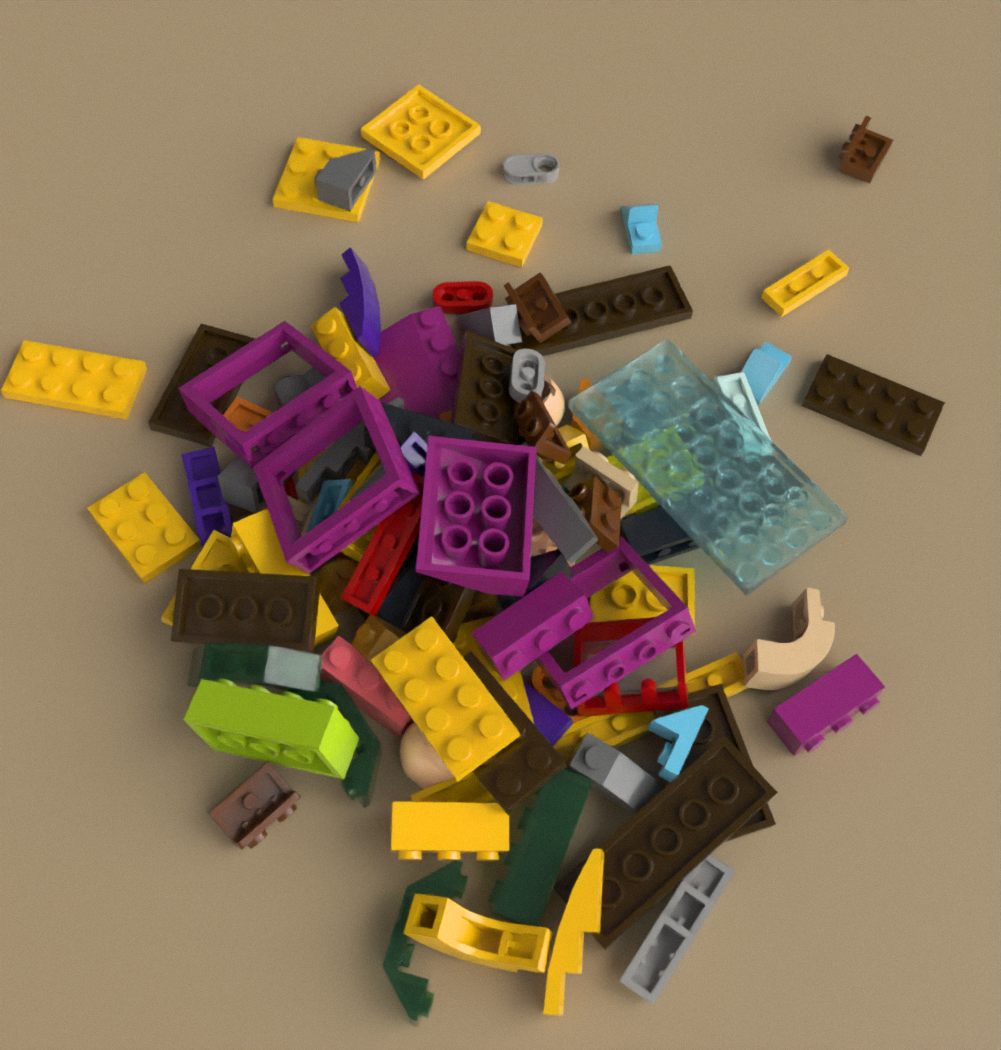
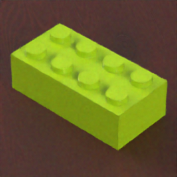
M201 679L183 719L214 751L263 762L268 761L272 764L343 780L359 741V737L351 728L350 722L342 716L338 706L331 701L325 699H317L316 702L307 701L291 692H283L282 695L273 694L265 688L251 685L249 689L238 687L235 683L226 679H218L217 682Z

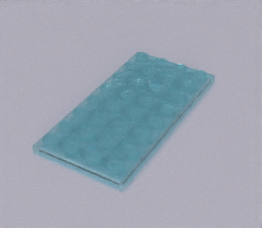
M669 339L661 342L569 400L568 408L746 596L842 527L849 518Z

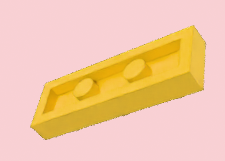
M828 249L763 290L761 299L779 316L783 317L847 276L849 267Z

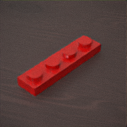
M412 471L411 473L420 494L380 522L341 596V599L376 616L420 530L424 477Z

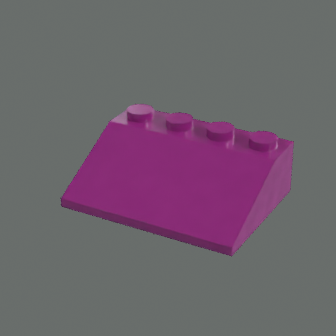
M438 306L412 313L383 330L380 336L379 354L373 358L391 391L381 397L379 401L387 404L399 397L404 400V409L438 420L440 413L453 410L460 351L441 307Z
M428 436L416 562L417 573L487 594L524 597L530 580L536 447Z

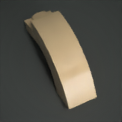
M806 587L792 603L793 642L777 643L756 639L743 654L744 687L760 690H779L791 687L802 681L826 657L833 644L835 622L823 620L824 606L820 602V590Z

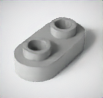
M520 349L513 356L510 368L509 394L519 403L527 397L531 390L538 393L541 398L544 388L545 359L539 352L532 349Z

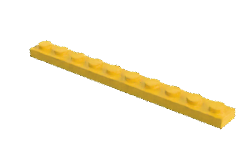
M735 652L687 673L688 694L718 684H722L727 698L749 689L744 687L743 662L738 653ZM677 678L658 686L657 689L678 688ZM652 711L589 716L572 724L553 747L567 761L579 738L588 732L611 747L617 748L650 733L651 731L647 727L655 717ZM470 772L458 782L455 778L449 779L410 795L412 802H496L473 772Z

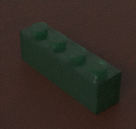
M563 769L534 793L538 795L533 809L525 807L517 827L524 831L519 845L511 843L503 865L510 867L505 881L497 879L488 902L495 904L492 914L515 924L539 926L593 780Z

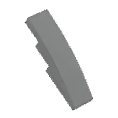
M710 855L683 879L621 977L620 982L654 1005L732 878L735 870Z

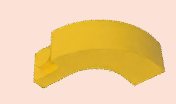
M423 894L414 895L404 929V934L447 955L483 966L516 973L518 969L545 973L554 935L548 928L490 919L464 909L447 897Z

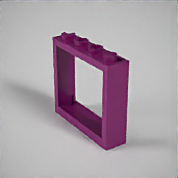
M283 321L178 389L188 411L252 469L357 387L353 374L348 368L288 322ZM285 342H288V344H286L285 346H283V347L281 348V345H282V344H284ZM291 350L326 377L245 432H241L210 404ZM256 446L257 450L252 452L251 448Z
M361 386L357 387L253 467L286 562L307 574H310L420 494L381 402ZM364 420L386 475L305 535L301 536L282 481Z
M621 536L619 538V547L609 553L602 548L572 566L573 577L570 580L585 594L587 599L632 571L667 611L566 674L548 651L536 658L535 661L568 706L573 709L614 682L621 680L646 662L653 660L657 655L673 645L683 641V639L696 632L688 607Z

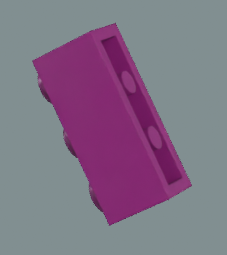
M561 571L471 633L482 655L501 678L506 680L575 631L581 629L594 619V615L585 594Z
M855 654L774 708L767 723L793 756L804 749L810 753L824 743V735L832 730L835 734H838L853 722L851 717L860 711L864 716L880 704L877 698L885 686L858 654Z

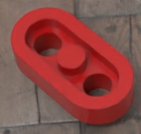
M481 281L443 282L433 289L432 302L434 308L440 306L445 314L470 313L492 307L493 289L490 285Z

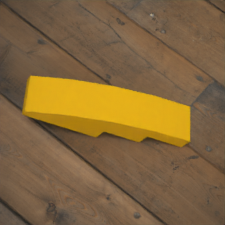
M601 849L592 850L573 887L559 924L548 969L543 1009L544 1015H563L566 973L582 974L584 932L600 934L604 852Z

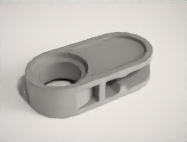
M551 154L511 155L504 161L503 177L508 183L513 185L549 184L557 180L560 163ZM550 166L553 170L543 172L539 167Z

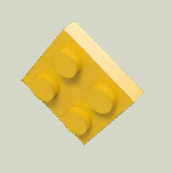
M488 201L467 241V251L522 268L542 227L543 218Z

